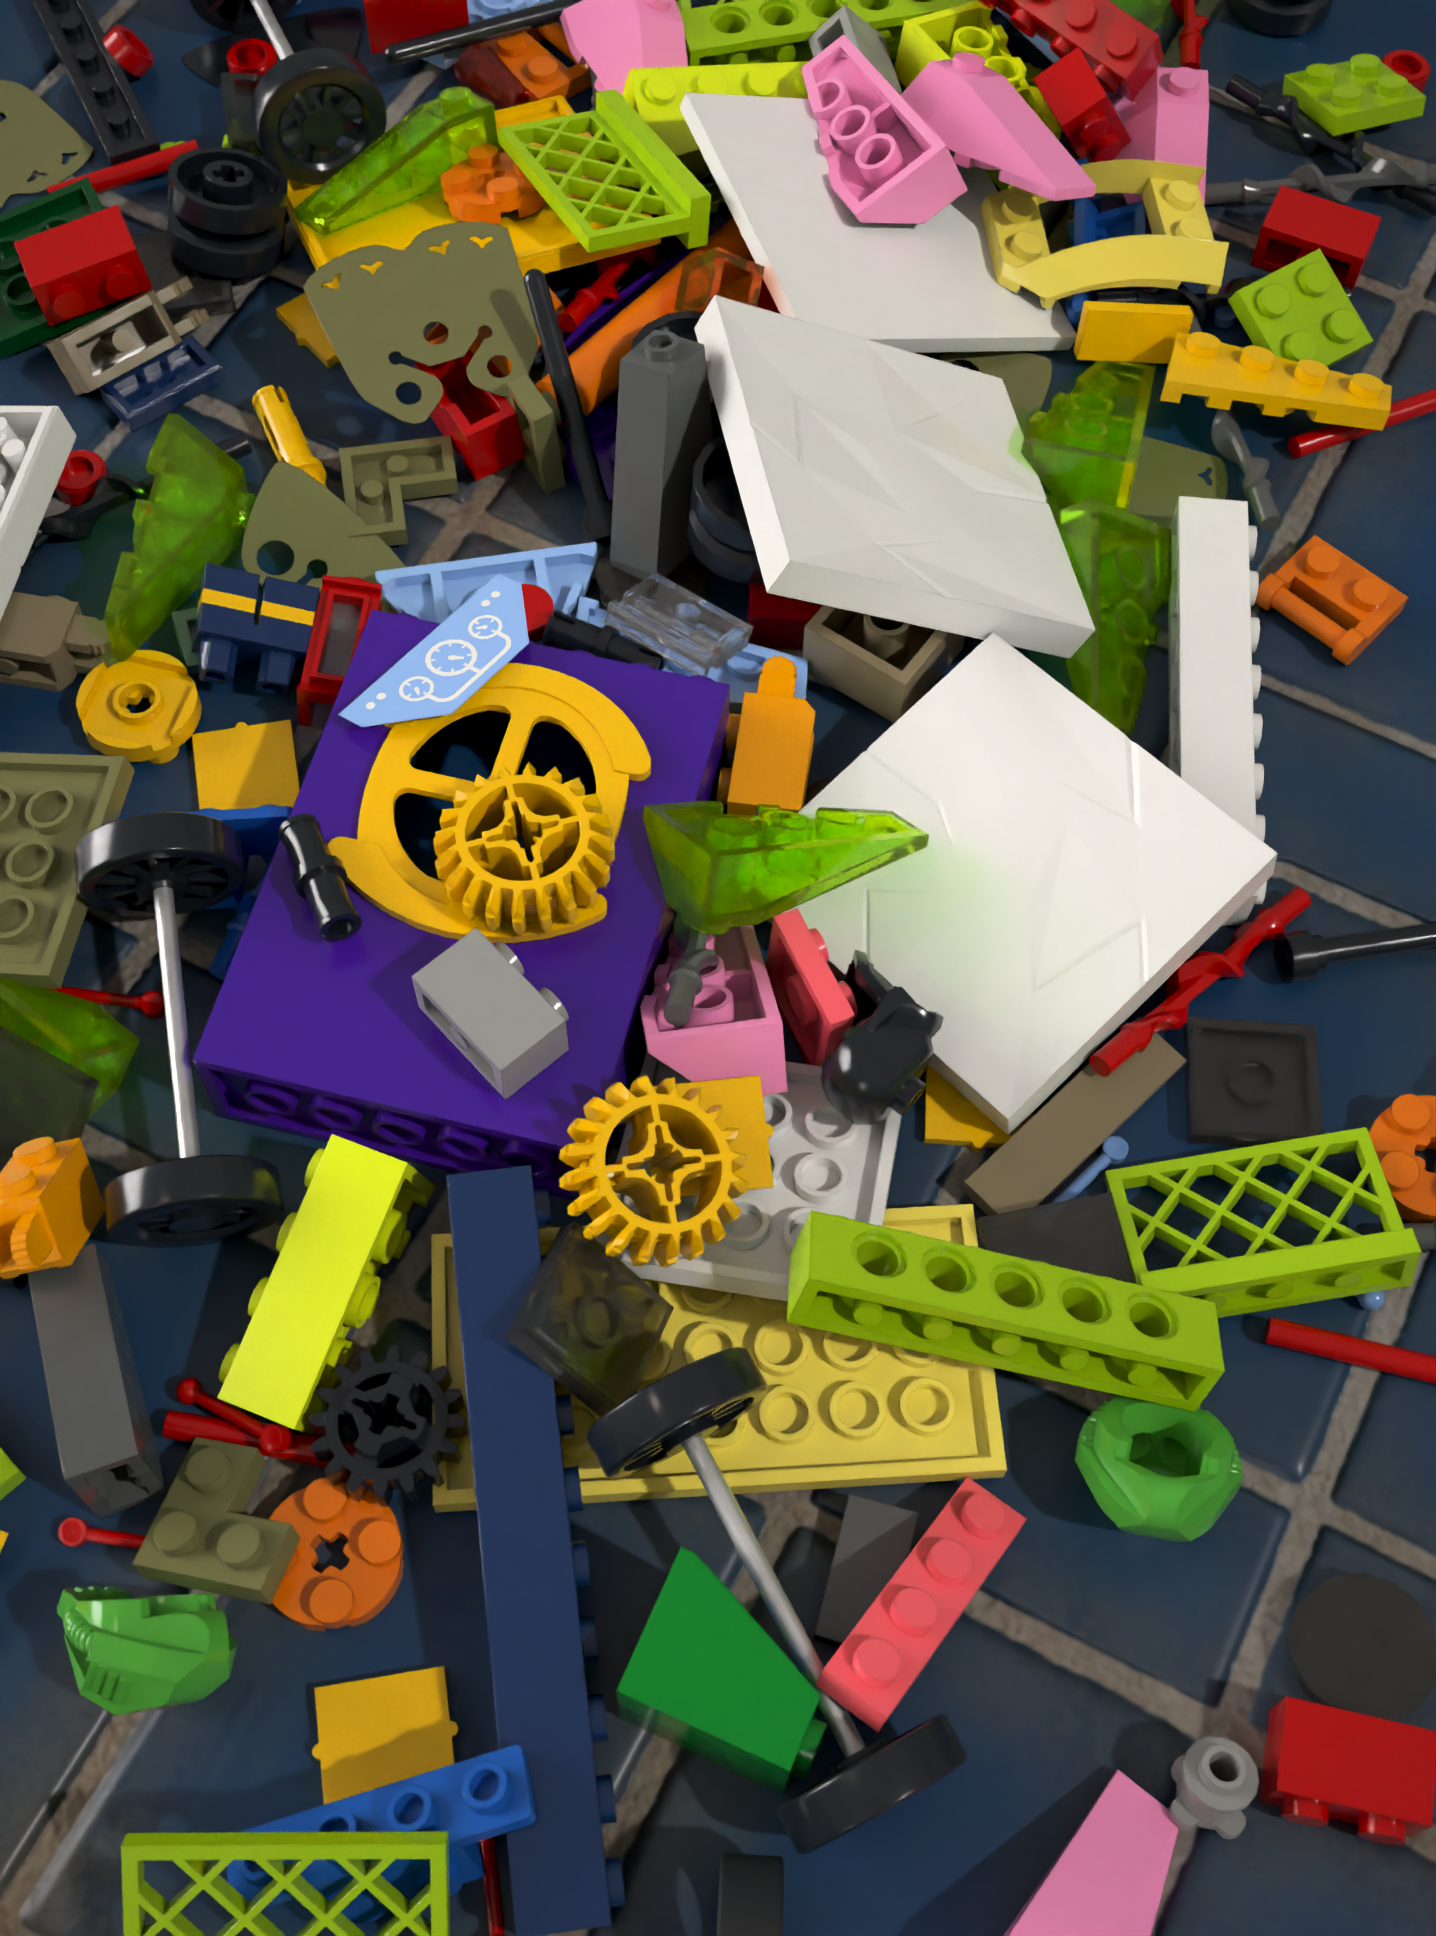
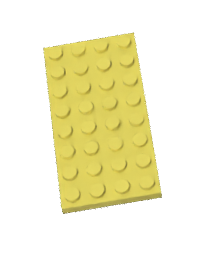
M973 1204L886 1209L883 1227L910 1231L922 1236L978 1247ZM586 1226L539 1229L542 1255L555 1254L560 1296L547 1297L546 1300L549 1324L563 1323L567 1366L554 1367L556 1394L570 1393L575 1437L561 1439L564 1468L578 1466L582 1503L708 1496L685 1450L647 1469L613 1479L604 1475L586 1436L590 1427L600 1417L639 1390L694 1361L734 1347H742L750 1351L768 1385V1390L765 1397L752 1409L723 1429L704 1439L733 1494L965 1480L967 1477L970 1479L1004 1477L1007 1466L993 1367L788 1323V1302L593 1271L591 1253L595 1238L592 1240L584 1238L583 1231ZM431 1234L432 1371L443 1365L449 1370L452 1383L448 1390L460 1389L466 1407L455 1414L465 1417L469 1427L452 1234ZM432 1402V1426L435 1427L436 1410ZM469 1431L467 1436L451 1438V1441L458 1446L462 1456L459 1464L448 1463L442 1460L438 1465L444 1483L440 1487L433 1485V1507L436 1513L477 1510Z

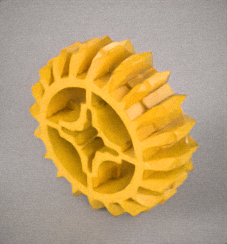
M528 762L523 770V775L511 776V773L502 764L498 772V780L490 782L477 774L473 783L474 793L456 789V794L453 798L454 808L442 809V815L439 819L441 830L435 832L436 836L433 842L435 854L437 855L435 866L438 878L442 879V883H445L446 895L452 901V904L462 903L463 912L470 921L485 915L487 926L491 928L493 933L505 921L513 923V930L519 937L526 930V923L539 922V927L548 935L552 928L553 917L560 916L573 925L577 917L576 904L593 909L594 903L597 901V889L607 888L610 880L609 866H612V861L615 860V844L611 842L613 830L608 814H602V803L598 799L597 794L585 795V787L579 777L562 784V775L556 766L542 777L536 776V770L530 762ZM517 836H521L525 849H529L532 862L527 860L524 848H520ZM558 867H561V868H559L558 870H556L555 872L549 874L553 869H556V868H558Z
M648 1076L636 1078L631 1083L630 1091L621 1082H617L605 1091V1100L593 1097L584 1105L583 1110L586 1118H576L569 1125L567 1133L576 1143L566 1144L560 1150L559 1159L575 1169L565 1173L559 1179V1187L568 1191H578L580 1197L568 1205V1215L579 1216L587 1212L593 1220L585 1227L583 1231L584 1238L592 1240L603 1231L610 1236L606 1244V1256L616 1257L627 1245H630V1258L633 1266L641 1267L645 1265L654 1254L660 1267H670L678 1261L679 1253L684 1258L693 1260L704 1253V1242L715 1245L721 1241L726 1233L722 1223L730 1224L739 1217L741 1209L732 1198H738L746 1193L749 1183L732 1174V1172L746 1165L748 1155L740 1152H730L728 1144L738 1138L739 1128L728 1127L721 1131L715 1121L721 1117L723 1105L715 1104L706 1111L698 1106L701 1100V1087H692L682 1097H678L675 1077L665 1078L658 1084L656 1090ZM631 1122L634 1136L628 1140L629 1156L622 1157L615 1164L605 1165L606 1147L612 1131L619 1125ZM669 1130L677 1134L690 1149L678 1145L671 1137ZM648 1160L653 1161L652 1168L658 1165L662 1173L671 1174L658 1183L654 1181L657 1173L650 1178L645 1169L638 1168ZM700 1177V1194L695 1209L687 1220L677 1222L675 1207L681 1203L680 1185H685L691 1179ZM615 1193H623L630 1197L636 1203L640 1216L629 1210Z

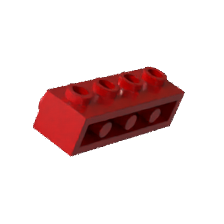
M979 0L989 9L994 10L998 7L1011 16V22L1024 34L1032 38L1038 35L1051 44L1050 49L1060 59L1079 47L1103 89L1111 94L1117 91L1130 101L1134 100L1164 60L1160 36L1109 0Z

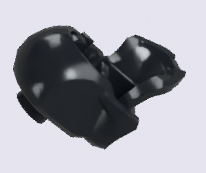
M855 950L852 962L849 964L846 972L845 982L850 987L857 1004L858 1016L854 1019L856 1025L849 1027L841 1035L844 1040L832 1057L829 1055L826 1057L821 1067L823 1071L821 1083L827 1100L840 1116L856 1125H875L883 1121L892 1110L900 1116H904L924 1091L927 1084L919 1078L932 1058L933 1045L931 1039L941 1028L944 1017L936 1011H927L921 1007L903 987L893 986L874 969V964L868 961L865 952Z

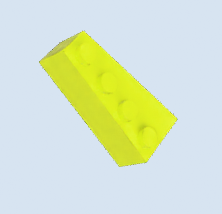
M977 0L904 21L894 70L897 79L906 88L930 61L951 60L957 52L973 53L985 59V66L1004 75L1058 140L1060 139L1062 133L1060 125L1039 89L1029 86L1025 80L1027 68L1020 57L1011 56L1006 47L1008 41L1006 32L1002 25H994L990 19L992 9H989ZM986 169L990 178L1002 191L1013 186L998 180L999 170Z
M809 61L629 69L622 97L697 178L698 175L710 172V169L679 108L686 92L809 99L801 67Z
M331 1134L326 1148H319L308 1164L304 1178V1184L308 1187L298 1213H290L281 1226L276 1241V1249L280 1252L270 1277H263L256 1285L248 1304V1315L252 1319L241 1344L236 1342L231 1346L223 1359L219 1371V1381L223 1385L218 1394V1399L291 1429L313 1434L314 1431L309 1424V1415L324 1412L326 1408L317 1395L318 1389L320 1387L335 1389L339 1381L335 1368L339 1364L346 1367L353 1353V1343L345 1338L351 1326L359 1329L367 1319H370L381 1297L379 1291L380 1277L377 1274L382 1264L389 1263L393 1257L400 1259L411 1237L410 1231L406 1230L407 1214L413 1202L426 1207L436 1187L407 1162Z

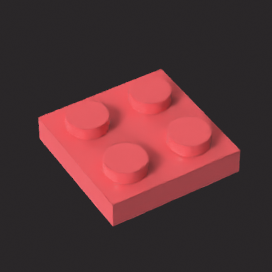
M798 908L773 917L765 967L779 1013L805 1063L822 1066L828 1055L832 1057L843 1042L844 1038L841 1035L849 1027H853L854 1019L858 1016V1009L848 984L844 981L837 982L828 966L829 955L822 935L816 928L809 930Z

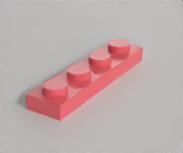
M967 1477L824 1667L815 1686L879 1733L1018 1535L1027 1519Z

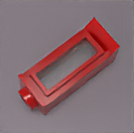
M323 575L322 589L302 678L296 688L299 725L311 727L316 702L334 705L372 609L382 611V584L367 582L358 577L341 578Z

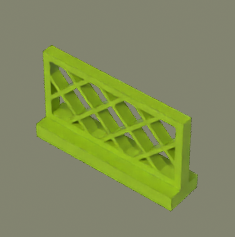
M616 89L596 92V110L498 128V143L588 253L676 235L687 249L708 245L711 194ZM591 132L594 137L590 138L577 134ZM533 142H534V143L542 144V145H545V146H544V147H539V146L530 145V144H527V143H533ZM559 149L580 153V156L560 152ZM597 157L601 159L610 160L614 164L594 160V158ZM550 167L567 171V174L545 170V168ZM584 175L604 181L603 183L583 179L581 176ZM618 184L634 187L637 191L616 186ZM568 194H572L589 198L591 200L587 202L570 198L567 196ZM606 202L622 207H627L628 209L624 211L603 205ZM643 211L659 215V217L653 218L641 215L640 213ZM591 222H596L612 227L594 230L590 224Z
M1367 1127L1105 1171V1185L1133 1284L1177 1292L1182 1295L1215 1302L1217 1318L1412 1285L1421 1249L1413 1228L1405 1229ZM1355 1151L1362 1170L1352 1184L1321 1168L1320 1165L1327 1155ZM1280 1164L1299 1174V1177L1285 1195L1254 1178L1262 1166ZM1215 1175L1234 1186L1219 1206L1189 1190L1197 1177ZM1310 1180L1343 1197L1330 1218L1297 1201ZM1366 1183L1369 1187L1370 1193L1363 1189ZM1150 1186L1168 1197L1154 1217L1130 1205L1124 1189ZM1244 1191L1277 1208L1263 1229L1230 1212ZM1179 1202L1210 1219L1196 1240L1165 1224V1221ZM1354 1203L1379 1216L1385 1232L1361 1235L1340 1224V1221ZM1287 1214L1320 1231L1312 1244L1296 1247L1274 1236L1273 1233ZM1135 1225L1144 1230L1139 1237ZM1220 1225L1253 1242L1245 1255L1231 1258L1224 1257L1206 1247V1245ZM1154 1236L1186 1253L1177 1267L1153 1271L1147 1270L1143 1252ZM1263 1248L1268 1250L1267 1252H1261ZM1196 1259L1201 1262V1263H1195V1264H1194V1262L1196 1261Z
M449 1831L127 1833L121 1844L124 1936H155L164 1927L173 1936H206L180 1913L203 1889L234 1916L215 1936H236L244 1927L255 1936H286L261 1913L284 1889L314 1915L294 1936H316L325 1927H328L336 1936H367L341 1912L365 1888L395 1914L374 1936H397L406 1926L418 1936H450ZM364 1859H373V1860H372L370 1863H368V1862H366ZM395 1859H430V1882L410 1901L381 1875ZM172 1860L193 1880L168 1902L144 1880V1861ZM204 1860H213V1861H211L209 1864H207ZM233 1860H254L274 1878L250 1902L219 1875ZM314 1860H336L354 1877L331 1901H328L300 1875ZM430 1903L431 1920L422 1913ZM145 1910L153 1917L147 1924Z

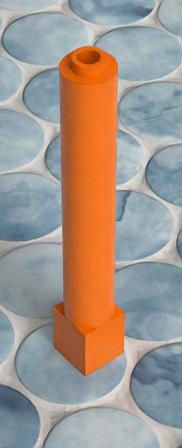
M733 217L708 237V245L696 247L568 356L585 417L618 390L620 359L631 350L633 339L648 323L669 313L690 310L704 312L714 295L725 297L756 270V263ZM548 373L535 386L540 393L548 391L558 406ZM563 421L556 425L565 429Z

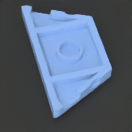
M596 542L404 567L375 571L376 582L382 584V598L395 613L411 614L425 621L441 624L498 573L520 584H533L543 588L551 596L554 610H562L563 613L576 618L579 596L585 597L598 563ZM542 639L535 642L536 644L543 645Z

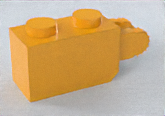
M774 655L771 659L767 658V662H763L757 693L744 692L741 714L730 713L726 749L735 750L732 768H721L717 804L727 805L728 824L734 828L776 833L805 804L814 743L813 729L816 711L805 699L795 698L796 666L793 665V661L788 660V657L784 658L782 655L779 657Z
M41 1137L25 1142L13 1151V1156L0 1172L1 1278L10 1279L24 1273L53 1267L71 1266L105 1212V1204L80 1137L56 1143L52 1137Z

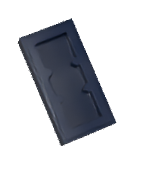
M191 335L183 339L176 346L100 386L99 390L104 402L129 430L134 432L225 381V377L220 364Z

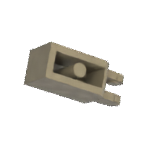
M187 276L156 292L152 290L140 294L46 344L75 395L91 392L182 342L180 336L210 320L205 308L200 310L194 309L182 315L181 319L174 323L171 322L163 307L164 303L170 300L175 301L185 296L188 290L193 288Z
M13 591L0 621V683L60 692L74 684L78 673L88 674L93 668L104 661L107 668L115 663L125 661L123 656L125 652L117 641L119 636L115 625H112L110 621H105V619L100 621L96 617L84 616L78 602L70 601L64 597L57 595L44 597Z

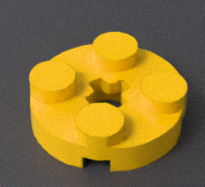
M134 650L123 653L125 661L115 663L107 668L104 661L93 668L80 685L76 698L78 715L87 740L93 749L98 750L104 755L125 756L129 762L148 760L153 764H163L174 759L179 752V746L184 744L196 730L202 712L201 700L195 682L188 675L186 667L175 657L160 651ZM142 698H149L151 707L144 712L130 713V710L126 708L128 704L138 705Z

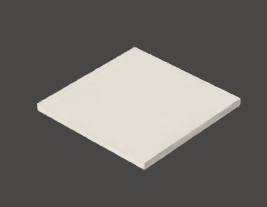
M686 92L679 108L780 314L855 335L862 340H872L913 353L1069 350L1074 344L1077 334L1058 300H1055L1052 308L1041 307L1039 295L1021 286L1016 294L997 283L980 207L987 196L998 193L986 169L975 166L967 169L956 164L968 190L924 224L860 223L831 187L828 176L830 171L826 156L821 149L819 141L820 132L809 99ZM950 151L952 158L954 159L955 152Z

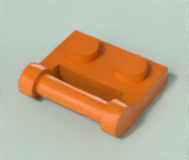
M558 22L489 40L477 45L479 62L526 103L558 95L563 96L567 100L591 86V67L588 63L578 64L569 50L563 27ZM544 38L547 39L576 65L568 68L538 42Z
M1313 535L1275 573H1270L1258 586L1255 604L1266 611L1271 608L1275 609L1333 649L1332 657L1348 666L1402 612L1408 596L1318 536Z

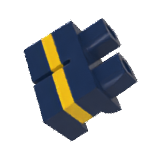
M206 563L198 586L196 625L191 652L198 653L199 679L221 685L231 684L234 677L235 664L238 661L258 665L255 683L256 690L274 696H286L294 674H298L308 651L320 588L266 576L257 599L259 574Z

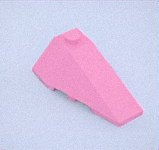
M582 0L564 9L560 16L569 50L578 64L588 63L596 74L597 79L594 87L598 92L616 89L622 95L629 69L688 66L684 23L676 0Z
M844 34L801 67L811 109L816 117L820 132L819 141L821 149L826 156L830 171L828 176L831 187L860 223L924 224L968 190L947 145Z
M957 52L951 60L930 61L901 94V97L947 145L948 149L955 152L953 159L955 164L967 169L975 166L982 169L999 170V181L1052 201L1094 197L1096 184L1006 77L984 65L985 59L973 53Z
M1158 67L1133 101H1130L1119 92L1109 97L1132 142L1122 148L1121 152L1113 160L1142 159L1206 168L1209 121L1208 70L1191 69L1188 67ZM1206 170L1198 183L1204 206ZM1122 193L1128 205L1143 201L1140 194Z
M745 898L733 899L731 908L726 914L718 911L713 912L706 949L714 950L719 961L715 967H707L700 971L703 983L702 990L695 997L688 1023L681 1026L669 1024L663 1014L670 989L668 983L669 975L677 967L684 955L683 950L675 939L673 928L668 940L669 954L664 964H658L654 972L655 987L651 995L644 996L640 1005L647 1051L692 1082L760 1075L763 1097L768 1094L788 1092L782 1019Z
M1117 1770L1003 1936H1151L1179 1829L1171 1820L1169 1809L1120 1770Z

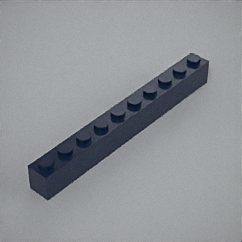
M531 1165L446 1175L498 1748L502 1749L512 1745H519L526 1753L536 1820L532 1825L506 1833L516 1936H541L610 1926L613 1924L611 1907L626 1905L621 1855L606 1857L602 1824L617 1822L612 1773L597 1775L594 1743L607 1742L608 1734L603 1694L588 1695L585 1664L599 1663L600 1661L595 1616L580 1618L577 1587L591 1586L587 1542L586 1540L572 1542L569 1512L583 1511L579 1468L578 1466L564 1468L561 1439L575 1437L570 1393L556 1394L554 1367L567 1366L563 1323L549 1324L546 1298L560 1296L555 1254L542 1255L539 1229L552 1228L548 1186L534 1187Z

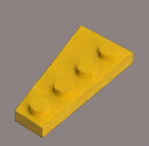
M1178 331L1172 348L1160 401L1180 403L1182 393L1206 397V407L1229 410L1232 400L1254 403L1260 408L1262 415L1284 417L1286 414L1293 413L1295 409L1307 410V416L1313 422L1383 431L1391 409L1392 386L1384 384L1379 378L1370 374L1356 373L1348 375L1329 370L1326 365L1315 360L1303 359L1297 362L1277 357L1270 350L1260 346L1252 345L1242 348L1222 343L1217 337L1209 333L1193 332L1187 334Z

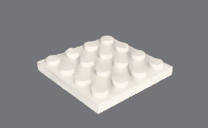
M646 1051L640 1077L648 1076L653 1086H658L665 1078L675 1077L676 1084L692 1082ZM785 1061L788 1092L768 1094L763 1097L766 1124H770L774 1129L772 1137L768 1139L774 1187L772 1189L746 1191L740 1197L732 1198L741 1209L739 1217L730 1224L722 1223L726 1232L725 1237L715 1245L704 1242V1253L693 1260H688L679 1253L678 1261L670 1267H660L653 1254L645 1265L641 1267L633 1266L630 1258V1245H627L616 1257L606 1256V1244L610 1236L603 1231L595 1238L591 1253L592 1270L788 1302L790 1252L811 1210L883 1226L902 1116L892 1110L883 1121L875 1125H856L840 1116L827 1100L821 1083L822 1066ZM631 1122L626 1124L617 1161L622 1157L629 1156L628 1140L634 1136ZM648 1160L638 1169H645L651 1178ZM615 1193L629 1210L640 1216L636 1203L630 1197L623 1193ZM699 1196L680 1198L681 1203L675 1207L677 1222L685 1221L690 1217Z

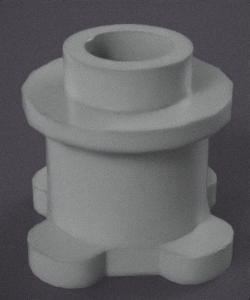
M1205 1737L1194 1742L1185 1755L1178 1757L1172 1765L1171 1776L1177 1784L1176 1799L1169 1807V1815L1173 1823L1182 1830L1190 1831L1197 1826L1215 1830L1222 1838L1234 1839L1242 1833L1246 1825V1817L1241 1810L1245 1809L1257 1794L1259 1785L1257 1766L1249 1753L1236 1742L1223 1737Z

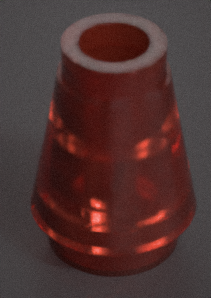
M475 43L465 49L459 57L455 66L454 76L460 81V87L463 91L499 109L528 102L530 91L523 86L522 82L492 47H482L480 44Z

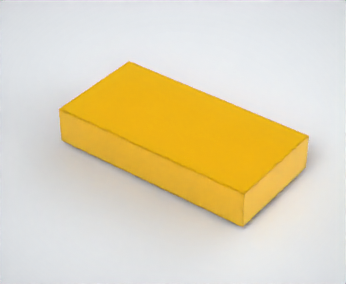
M1084 301L1073 352L1077 360L1169 364L1177 332L1189 334L1194 314L1190 306Z

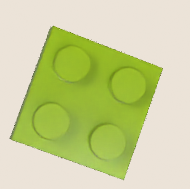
M1357 54L1352 56L1349 61L1331 65L1312 64L1304 71L1286 74L1282 92L1283 95L1295 96L1298 101V107L1332 136L1423 116L1426 96L1408 83L1405 77L1395 73L1382 63L1379 57L1372 54Z
M1320 248L1236 291L1227 300L1252 344L1270 350L1277 357L1297 362L1303 359L1315 360L1329 368L1363 350L1373 342L1371 335Z

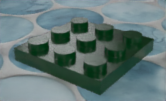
M88 177L0 214V360L83 325L130 299L146 293L145 291L49 326L30 287L14 242L103 210L104 208Z

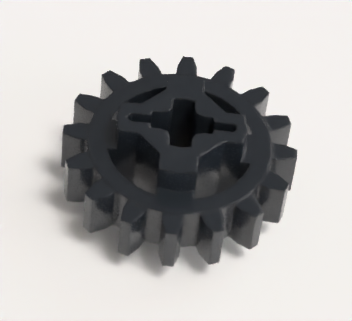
M390 1345L384 1362L376 1363L368 1349L361 1351V1369L353 1373L349 1368L339 1364L335 1368L341 1382L339 1388L335 1390L320 1387L317 1391V1395L321 1403L327 1408V1412L309 1415V1424L314 1433L323 1436L311 1444L312 1451L319 1462L330 1461L324 1472L334 1486L349 1478L347 1491L355 1501L359 1502L366 1495L369 1488H372L381 1507L389 1506L393 1490L403 1489L411 1503L415 1502L419 1496L417 1486L419 1481L426 1478L431 1484L440 1487L444 1483L438 1468L440 1462L443 1460L448 1463L459 1464L462 1458L458 1446L451 1441V1438L464 1437L469 1432L465 1417L455 1414L466 1407L461 1390H448L452 1383V1378L449 1370L444 1365L429 1373L430 1362L427 1354L421 1350L412 1357L409 1363L403 1362L397 1345ZM424 1394L435 1406V1427L429 1425L427 1418L419 1415L424 1406L421 1400ZM400 1416L403 1426L401 1425L399 1428L387 1426L382 1434L379 1435L375 1424L391 1425L396 1417ZM344 1424L349 1425L353 1432L359 1434L354 1444L356 1450L354 1457L346 1451L344 1446ZM409 1459H412V1460H410V1461H408V1462H406V1463H404V1464H402V1465H399V1466H396V1467H392V1466H394V1465H396V1464H399V1463H402V1462L407 1461V1460H409Z

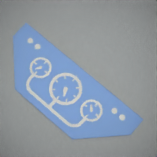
M500 573L496 574L338 715L360 727H369L453 714L529 644L522 584Z

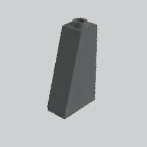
M653 330L620 359L610 547L611 568L659 585L693 551L687 538L694 463L704 446L714 440L704 344L679 337L668 331Z
M95 1243L83 1246L71 1266L29 1272L27 1275L63 1477L98 1518H102L165 1496L168 1493V1488L111 1268Z

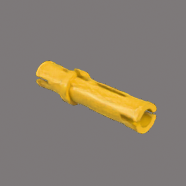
M274 385L262 387L253 395L252 404L262 422L278 462H287L305 471L326 487L325 481L327 476L324 466L318 458L312 455L300 424L293 413L286 391L278 386L276 392Z

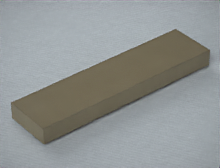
M1156 1032L1143 1052H1136L1107 1077L1097 1074L1089 1063L964 1181L960 1189L1009 1235L1076 1171L1107 1138L1112 1136L1183 1067L1187 1060Z

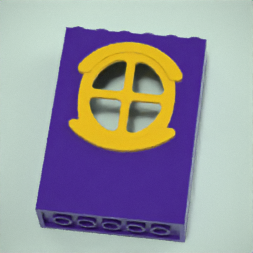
M372 609L289 816L290 818L298 814H310L316 817L331 855L338 857L346 870L347 878L344 884L355 910L361 917V928L356 934L342 941L329 942L323 939L308 900L302 898L296 892L292 882L294 867L282 841H279L192 1060L218 1117L327 1143L331 1134H334L399 1160L458 1174L531 1165L534 1187L548 1186L549 1195L574 1201L580 1197L578 1191H568L559 1187V1179L565 1173L575 1169L559 1159L560 1150L566 1144L576 1143L567 1133V1129L576 1118H586L583 1107L593 1097L605 1100V1091L617 1082H621L628 1090L630 1089L645 1038L640 1005L645 995L652 994L655 987L654 972L658 964L665 963L669 954L668 940L673 931L674 913L679 903L687 895L717 793L721 768L724 767L728 755L726 736L729 722L730 685L715 682L701 675H681L658 670L644 663L629 664L596 657L582 650L568 651L539 645L529 640V644L453 714L360 727L338 714L440 625V623L421 620L407 613L392 614ZM485 712L511 718L492 773L487 779L490 782L498 780V772L502 764L511 773V776L517 775L535 724L567 730L584 749L594 772L596 794L602 803V814H608V819L612 822L613 837L611 842L615 844V860L612 861V866H609L610 880L607 888L597 889V901L594 903L593 909L576 904L577 917L573 925L560 916L552 918V928L548 935L539 927V922L526 923L527 928L522 936L519 937L513 930V923L505 921L493 933L491 928L487 926L485 915L470 921L463 912L462 903L452 904V901L446 895L445 883L423 873L404 851L397 836L394 821V805L400 795L414 793L453 802L456 789L474 793L473 781L418 770L410 765L412 757L430 737L445 726L465 716ZM558 867V868L554 869V870L551 871L549 874L555 872L556 870H558V869L561 868V867ZM475 928L493 945L499 941L506 944L521 962L525 971L523 976L537 991L542 987H546L553 992L563 1004L569 1016V1019L566 1021L569 1050L506 1100L419 1008L411 977ZM619 1126L614 1128L608 1140L605 1165L608 1164Z

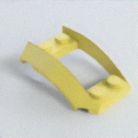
M1142 159L1109 160L1080 165L1096 184L1095 193L1142 195L1152 234L1102 239L1060 250L1052 254L1049 251L1038 204L1051 201L1050 199L1012 186L987 196L980 207L997 283L1016 294L1021 286L1039 295L1041 307L1052 308L1055 300L1106 288L1158 287L1178 289L1183 281L1204 284L1206 293L1217 294L1222 284L1229 242L1214 240L1198 187V183L1206 170L1204 167Z

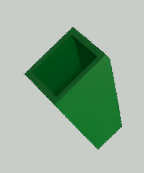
M681 1547L616 1690L620 1719L784 1795L792 1775L806 1781L822 1741L827 1724L814 1718L821 1696L713 1571L694 1552Z

